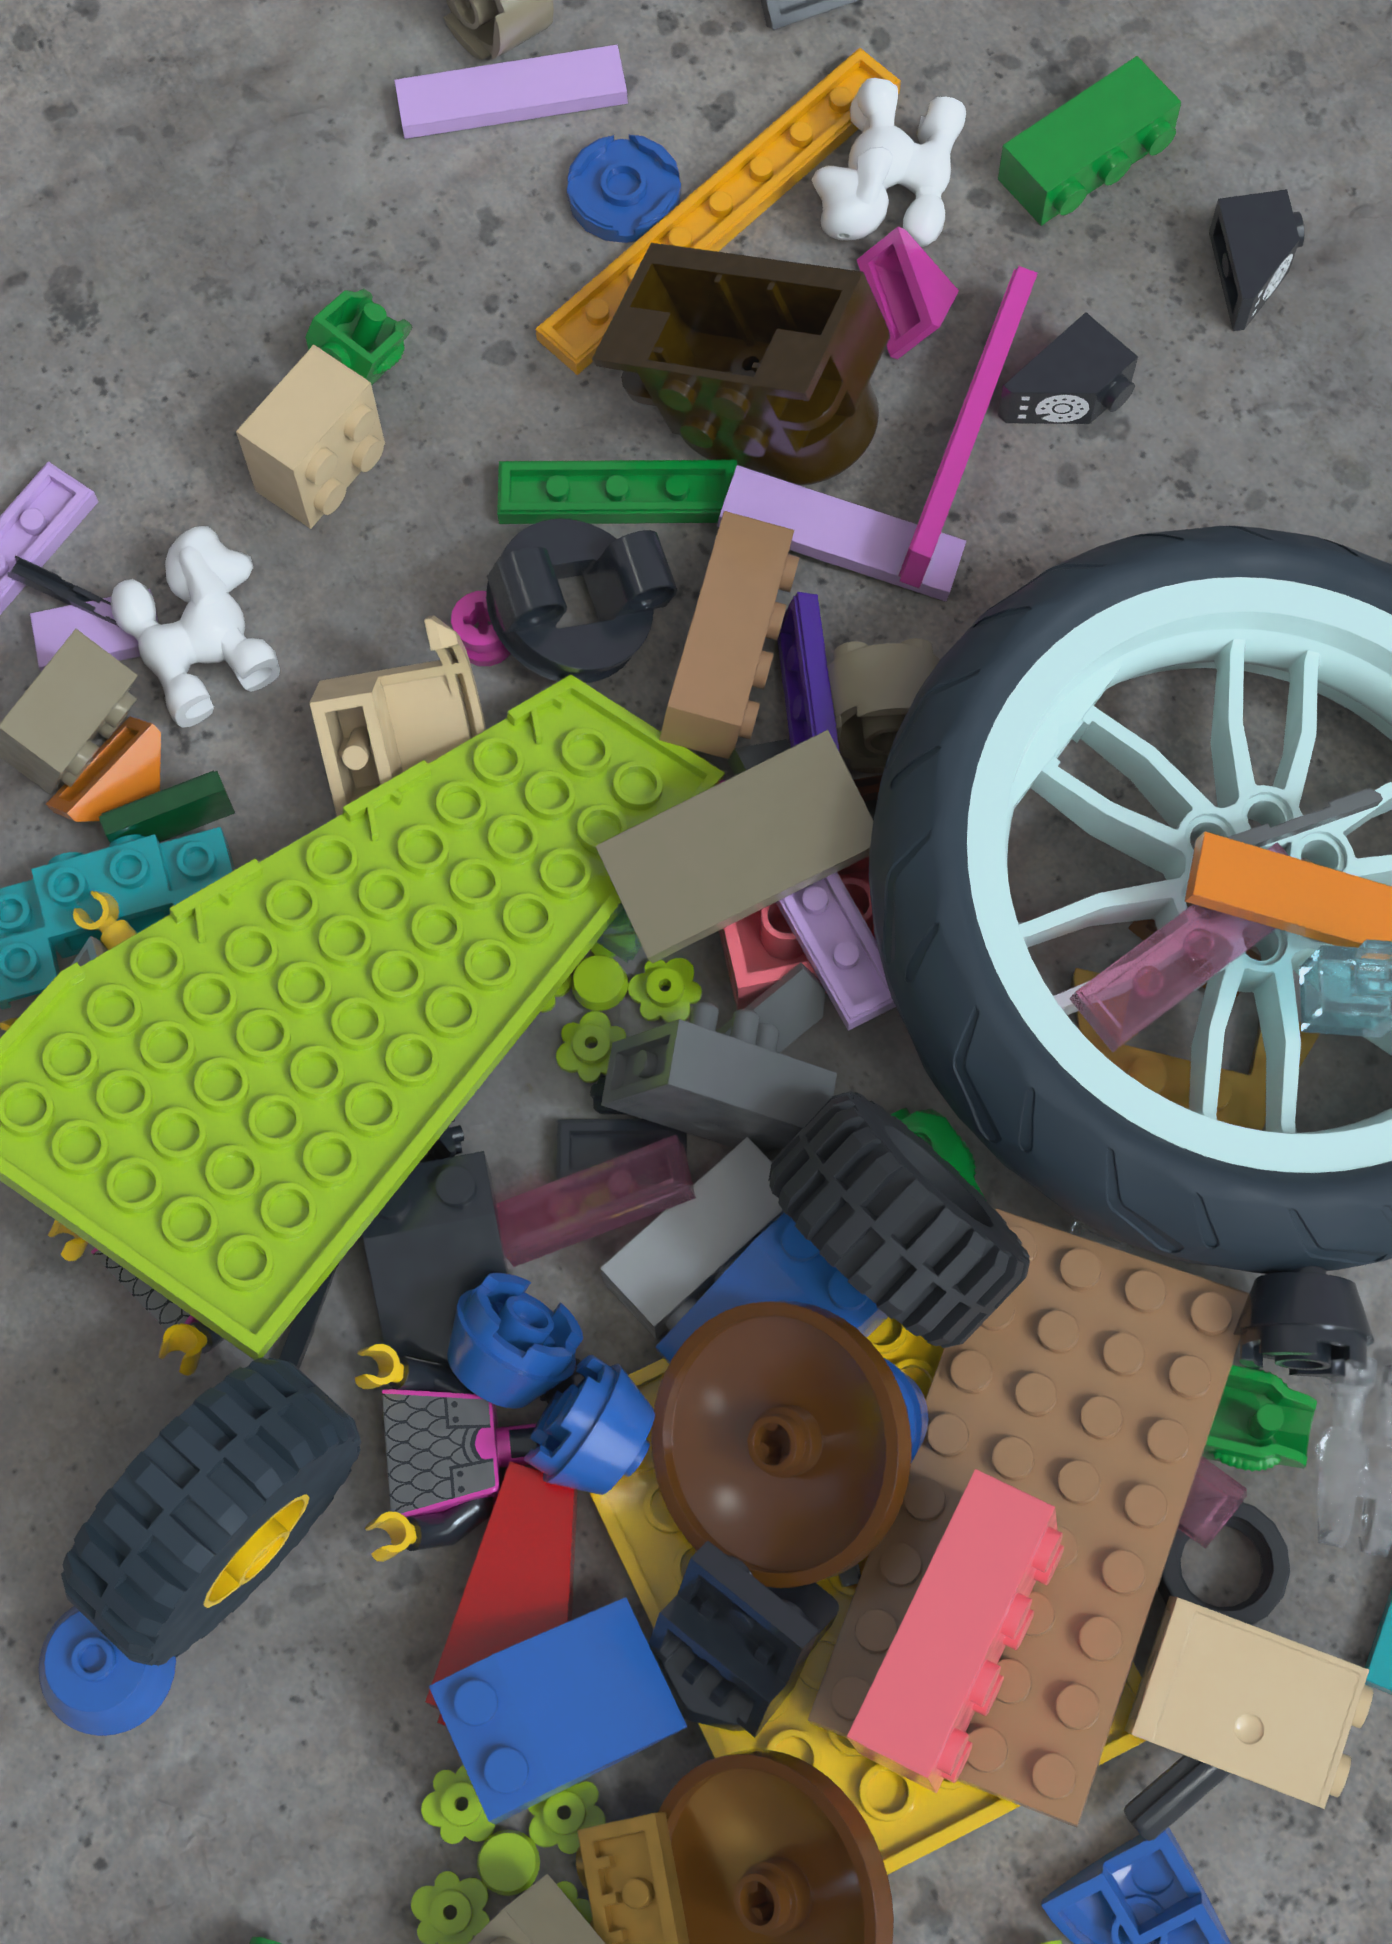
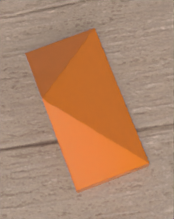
M129 716L109 740H106L92 757L91 763L70 788L64 784L46 805L54 813L75 822L100 821L99 816L102 813L159 792L161 732L154 724Z

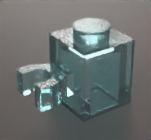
M1366 939L1359 948L1321 945L1299 966L1301 1032L1382 1038L1392 1030V941Z

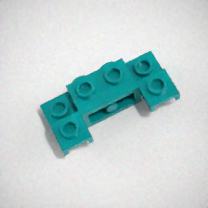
M221 826L159 843L155 834L147 837L142 835L123 836L111 842L108 848L86 854L67 852L50 859L47 865L31 869L33 874L32 880L0 888V1008L2 1010L10 1008L11 1001L43 992L60 973L56 950L63 959L79 954L90 936L101 941L102 933L100 930L83 929L73 919L75 908L83 909L94 922L98 921L102 916V905L91 895V891L105 892L113 896L119 906L117 921H127L139 933L170 915L169 908L234 871L235 867L228 841Z

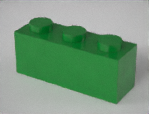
M1136 56L1003 144L998 180L1040 226L1058 214L1062 216L1068 215L1080 206L1086 195L1104 183L1109 186L1119 181L1127 173L1130 166L1149 153L1151 156L1162 152L1176 135L1175 127L1182 102Z

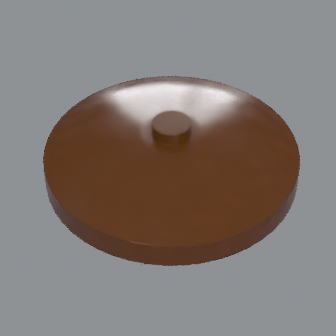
M784 1300L749 1303L726 1310L705 1322L689 1336L672 1358L659 1386L654 1405L655 1419L651 1431L652 1458L656 1479L666 1507L679 1530L697 1551L707 1541H710L726 1555H731L741 1560L748 1567L752 1576L764 1586L789 1588L808 1585L837 1576L865 1559L879 1545L895 1521L905 1497L911 1468V1431L906 1405L893 1372L872 1342L856 1327L826 1309L807 1303Z
M751 1749L738 1751L708 1760L695 1767L680 1779L663 1801L658 1812H666L690 1944L893 1943L894 1914L892 1894L887 1871L875 1838L854 1803L840 1787L814 1766L797 1757L773 1750Z

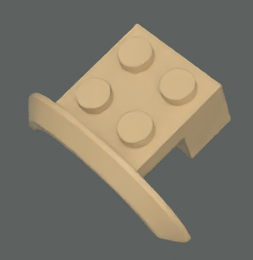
M434 615L427 616L424 622L431 651H436L440 660L321 680L317 685L309 703L337 817L343 814V807L423 760L429 764L486 730L477 686L465 646L458 633Z

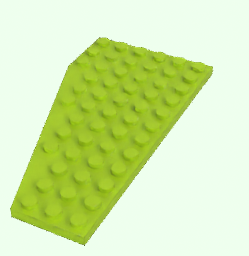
M569 675L509 710L507 718L429 764L423 760L344 806L343 814L258 863L256 859H253L169 908L170 915L81 967L76 962L62 970L0 1037V1181L254 1360L263 1358L624 908L597 851L596 845L718 785L724 779L725 773L685 747L660 741L661 732L575 676Z

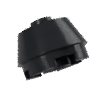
M1317 1266L1301 1267L1290 1272L1271 1273L1257 1277L1254 1280L1233 1333L1234 1335H1240V1363L1242 1365L1258 1370L1263 1368V1358L1275 1360L1277 1366L1289 1368V1375L1345 1376V1362L1351 1364L1354 1369L1366 1370L1367 1346L1374 1343V1337L1356 1284L1346 1278L1326 1274V1269Z

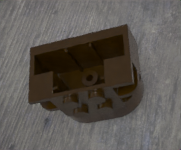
M651 243L592 360L597 367L623 371L621 376L622 385L629 397L641 404L657 406L670 431L673 434L680 435L701 456L708 460H737L738 466L804 486L826 481L844 472L864 454L873 440L878 425L879 407L876 395L870 384V379L890 339V332L863 271Z

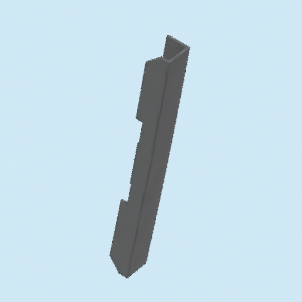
M1367 788L1328 802L1329 806L1323 808V810L1314 811L1271 828L1267 823L1227 838L1262 847L1376 807L1383 798L1381 793Z

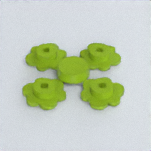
M624 908L590 949L593 956L580 962L573 978L570 974L540 1011L542 1013L551 1011L556 1004L555 997L564 996L570 991L571 987L575 999L585 1008L593 1010L586 1013L581 1018L579 1024L571 1022L562 1028L561 1037L564 1043L560 1045L556 1052V1060L559 1067L569 1073L578 1072L580 1079L585 1083L596 1082L600 1078L601 1073L607 1075L612 1043L627 1038L623 1028L619 1026L611 1027L607 1015L600 1012L618 1005L625 997L627 990L631 999L641 1004L640 1014L645 1020L656 1021L661 1017L665 1023L678 1019L687 1021L691 1013L690 1004L697 1003L702 997L701 986L693 981L695 977L694 967L690 961L684 958H674L667 963L662 959L654 963L648 960L644 967L645 973L635 975L628 984L625 970L613 959L621 947L632 948L639 940ZM663 986L671 987L668 991L660 990ZM590 1043L597 1044V1046L592 1049L587 1047V1045Z
M464 1765L457 1770L456 1774L450 1770L438 1772L433 1780L435 1791L427 1795L423 1800L421 1806L422 1816L428 1824L434 1827H441V1837L449 1844H457L465 1836L471 1841H485L480 1848L477 1858V1869L481 1880L466 1878L460 1881L454 1872L444 1871L437 1876L435 1886L419 1888L411 1900L413 1914L422 1921L417 1929L419 1940L424 1944H436L437 1942L438 1944H468L473 1939V1935L476 1936L490 1922L489 1915L482 1910L488 1901L487 1888L497 1894L511 1896L531 1887L540 1868V1856L536 1844L544 1848L558 1844L562 1852L566 1854L576 1853L580 1847L577 1830L606 1824L603 1811L595 1805L599 1798L598 1788L593 1783L587 1781L580 1784L577 1783L529 1807V1811L535 1815L529 1826L530 1837L517 1830H502L493 1834L496 1825L488 1821ZM465 1797L468 1800V1807L464 1811H459L456 1806L457 1801ZM563 1806H568L571 1809V1816L566 1820H562L559 1817V1810ZM568 1881L559 1882L557 1886L590 1924L593 1919L590 1901L581 1898L577 1899L578 1891L573 1883ZM450 1905L455 1906L457 1909V1915L452 1920L448 1919L445 1915V1910Z

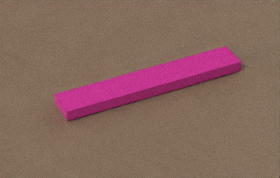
M1018 266L1012 273L898 576L901 577L900 582L918 589L921 586L1036 280L1037 272Z

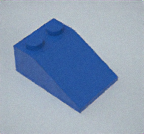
M783 1213L753 1240L656 1345V1350L670 1364L682 1344L705 1322L726 1310L749 1303L784 1300L815 1305L845 1319L865 1337H868L889 1316L878 1309L876 1304L865 1294L862 1295L836 1267H832L819 1254L820 1251L814 1244L807 1240L795 1227L796 1223L793 1219Z
M626 1597L499 1651L429 1686L487 1819L495 1825L687 1728L684 1718Z

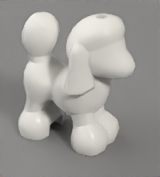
M869 78L861 84L851 103L850 117L851 122L862 131V134L857 137L851 147L848 168L826 166L817 170L811 179L822 200L823 212L820 221L823 231L829 237L845 241L861 239L871 234L878 228L886 216L889 204L886 188L900 184L916 195V199L910 204L904 215L903 228L906 229L920 247H925L935 241L942 232L945 222V209L941 194L945 191L950 181V153L955 140L964 127L966 108L962 102L950 97H936L929 104L927 116H921L917 132L920 144H917L902 129L894 125L898 99L897 86L889 80Z
M208 526L194 527L182 533L169 548L166 557V581L171 591L188 603L179 621L160 625L156 621V608L152 594L145 585L133 579L120 582L114 587L111 597L112 614L117 625L138 640L140 656L144 664L158 676L164 689L167 709L172 719L182 728L200 723L208 718L214 709L209 698L210 695L203 682L197 676L187 674L192 664L226 661L242 686L250 692L267 686L280 673L276 652L263 639H247L244 636L245 621L243 612L239 604L229 594L230 591L248 579L253 569L251 557L242 552L229 550L220 542L218 535Z

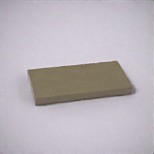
M826 730L596 845V848L647 958L651 963H654L868 857L874 821L829 731Z

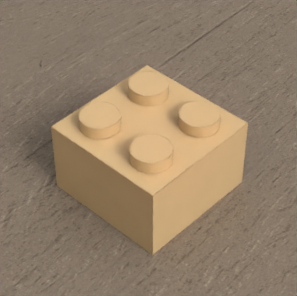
M315 345L307 351L236 431L256 492L310 529L324 514L329 515L339 507L345 497L346 488L361 471L367 472L375 466L382 455L385 445L371 382Z

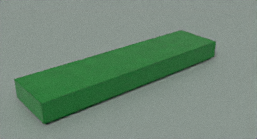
M737 460L499 461L498 521L499 524H535L550 519H572L589 524L718 523L720 512L737 467Z

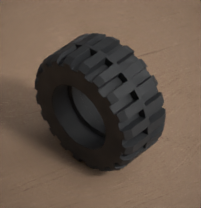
M849 1091L832 1096L772 1161L768 1179L770 1181L769 1187L772 1194L779 1198L778 1204L782 1210L796 1223L795 1227L807 1240L814 1244L820 1251L819 1254L832 1267H836L848 1279V1282L862 1295L865 1294L876 1304L878 1309L891 1319L894 1318L899 1321L906 1330L915 1336L921 1335L927 1343L941 1346L942 1348L963 1344L1027 1277L1030 1256L1027 1250L1021 1246L1022 1242L1016 1233L1006 1225L1007 1222L985 1201V1198L974 1186H971L920 1136L915 1135L894 1115L891 1116L883 1107L872 1100L868 1101L860 1093Z

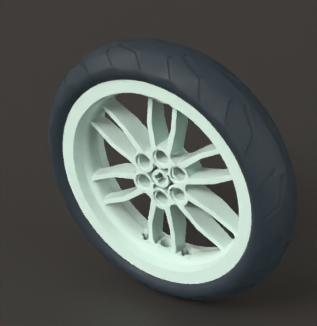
M1212 526L1145 533L1100 545L1049 568L979 616L975 623L941 658L919 689L895 736L880 782L869 852V887L874 934L891 998L908 1030L921 1063L937 1090L957 1117L1005 1167L1020 1176L1072 1217L1124 1243L1187 1263L1258 1274L1290 1272L1307 1266H1317L1326 1269V1271H1333L1377 1263L1392 1258V1108L1345 1126L1297 1133L1295 1115L1301 1038L1293 970L1354 1031L1392 1056V1008L1382 1001L1340 951L1391 973L1392 962L1205 907L1203 908L1207 912L1209 921L1200 920L1191 914L1184 901L1194 853L1190 840L1196 841V838L1205 831L1227 838L1250 830L1251 827L1248 819L1257 821L1261 825L1268 823L1271 828L1303 816L1299 804L1316 738L1317 693L1351 710L1392 741V564L1316 536L1244 526ZM1191 668L1217 669L1211 731V752L1218 807H1215L1154 746L1094 706L1106 689L1132 678L1162 671ZM1244 671L1290 682L1283 755L1273 786H1257L1254 781L1243 726ZM1080 739L1083 740L1129 778L1169 826L1108 800L1059 768L1058 765L1061 761L1057 758L1071 740H1074L1076 743ZM1392 782L1375 790L1381 793L1383 798L1378 806L1260 848L1300 860L1301 858L1309 859L1317 865L1392 886V855L1356 858L1346 838L1347 835L1371 818L1392 810ZM1031 788L1089 835L1163 873L1166 880L1098 893L1028 922H1018L1011 899L1007 868L1008 842L1014 808ZM1147 919L1155 920L1156 927L1163 939L1162 942L1134 962L1057 995L1051 994L1027 949L1030 946L1089 926ZM1240 940L1251 942L1256 946L1261 954L1262 961L1252 959L1245 954ZM1186 954H1195L1207 962L1210 974L1191 1046L1189 1109H1186L1148 1089L1106 1058L1081 1033L1067 1015L1123 995ZM1237 991L1253 992L1266 1053V1131L1240 1127L1217 1120L1216 1113L1224 1032Z

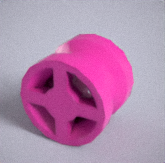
M475 591L466 594L457 601L452 610L451 625L452 629L460 636L470 663L476 666L490 667L501 663L511 653L500 641L492 624L488 625V621H491L487 610L486 591ZM479 622V626L475 628L474 625Z

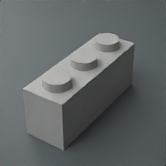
M748 1137L600 1268L603 1283L655 1339H658L667 1329L671 1330L753 1240L785 1213L778 1204L779 1198L772 1194L769 1187L770 1181L768 1179L772 1162Z

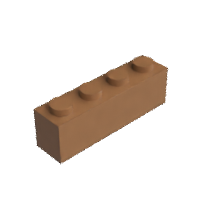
M728 511L723 512L668 701L660 741L729 759L735 749L738 736L751 739L760 703L748 700L752 686L760 689L765 687L774 653L762 650L765 637L773 640L778 639L787 605L775 602L778 590L790 593L800 558L788 554L794 534L793 529Z

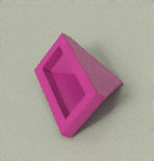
M896 227L857 259L859 269L864 272L888 326L890 339L886 346L889 355L892 358L899 359L941 326L959 290L906 229Z

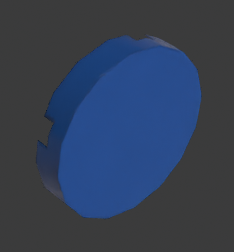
M629 134V139L614 140V135L599 138L582 149L569 168L567 197L572 215L585 231L605 241L622 243L637 241L678 206L680 202L681 182L676 161L662 145L644 136Z

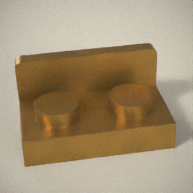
M666 1812L651 1813L577 1830L580 1847L576 1852L577 1873L582 1885L588 1889L593 1918L590 1925L605 1944H690Z

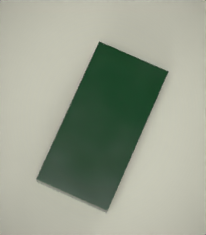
M213 770L102 813L99 819L110 843L127 835L147 837L154 834L160 843L235 814V811L218 771L214 772Z

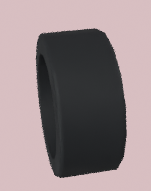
M1233 1498L1204 1499L1184 1509L1158 1586V1591L1166 1605L1169 1596L1179 1597L1253 1625L1268 1617L1284 1597L1291 1573L1288 1546L1276 1524L1257 1507ZM1225 1525L1239 1530L1253 1542L1260 1555L1262 1573L1258 1587L1247 1600L1235 1606L1217 1607L1201 1601L1189 1590L1182 1576L1181 1556L1184 1546L1195 1532L1207 1526Z

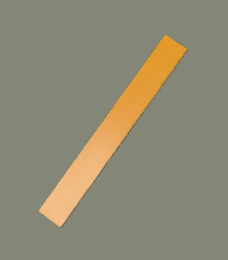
M857 49L535 329L537 340L570 370L579 375L593 362L592 358L651 243L719 252L858 130L851 122L850 108L861 84L869 78L889 80L897 86L899 94L901 80L863 49Z

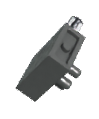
M698 1002L693 1005L690 1022L678 1019L613 1042L607 1075L599 1078L597 1084L591 1086L590 1096L593 1098V1108L599 1114L633 1115L733 1148L748 1137L762 1153L786 1147L834 1095L837 1073L776 1052L779 1037L778 1028L772 1024L759 1023L760 1016L755 1011L739 1009L734 1012L730 1036L716 1032L719 1009L714 1004Z

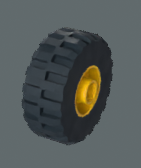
M270 1357L268 1359L259 1358L253 1360L245 1368L239 1367L222 1382L213 1388L210 1387L201 1394L179 1417L176 1416L159 1432V1436L143 1452L141 1451L127 1466L124 1474L112 1488L107 1490L97 1503L95 1511L74 1538L75 1543L72 1549L66 1553L62 1564L64 1571L61 1573V1578L67 1600L133 1662L159 1666L167 1663L173 1656H180L191 1645L213 1631L231 1612L233 1613L249 1598V1595L278 1568L282 1560L300 1543L310 1531L309 1529L330 1505L334 1495L351 1473L352 1464L358 1459L361 1449L359 1445L361 1444V1439L355 1420L291 1362Z

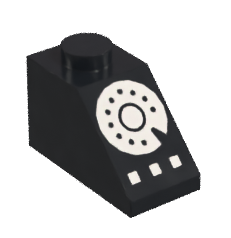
M1287 189L1220 198L1217 201L1209 229V236L1233 331L1245 330L1289 273L1296 249L1303 246L1305 236L1303 218L1299 211L1293 212Z
M1085 312L1003 385L998 417L1005 423L1091 424L1106 409L1110 412L1118 410L1131 396L1135 388L1132 379L1138 356Z

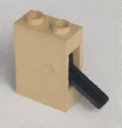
M1169 1596L1124 1731L1183 1754V1756L1125 1806L1124 1813L1127 1819L1143 1838L1148 1841L1154 1840L1231 1773L1325 1809L1329 1795L1338 1798L1347 1781L1351 1756L1343 1754V1750L1351 1726L1361 1728L1371 1706L1373 1688L1365 1685L1369 1669L1179 1597Z

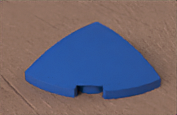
M1169 1827L1154 1840L1148 1841L1141 1835H1138L1060 1885L1043 1898L1041 1906L1051 1921L1074 1944H1231L1206 1892Z

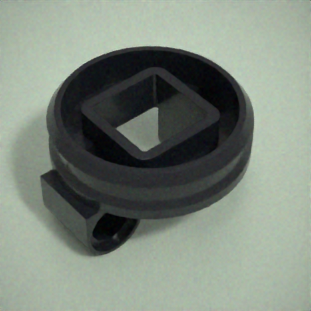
M550 519L528 526L509 542L487 575L486 602L490 621L497 636L505 648L520 663L537 674L555 681H560L569 675H573L584 683H592L610 677L627 664L649 634L654 609L666 607L678 590L657 532L652 530L637 531L617 539L610 533L589 523L572 519ZM583 576L599 622L556 628L557 623L567 611V605L558 579Z

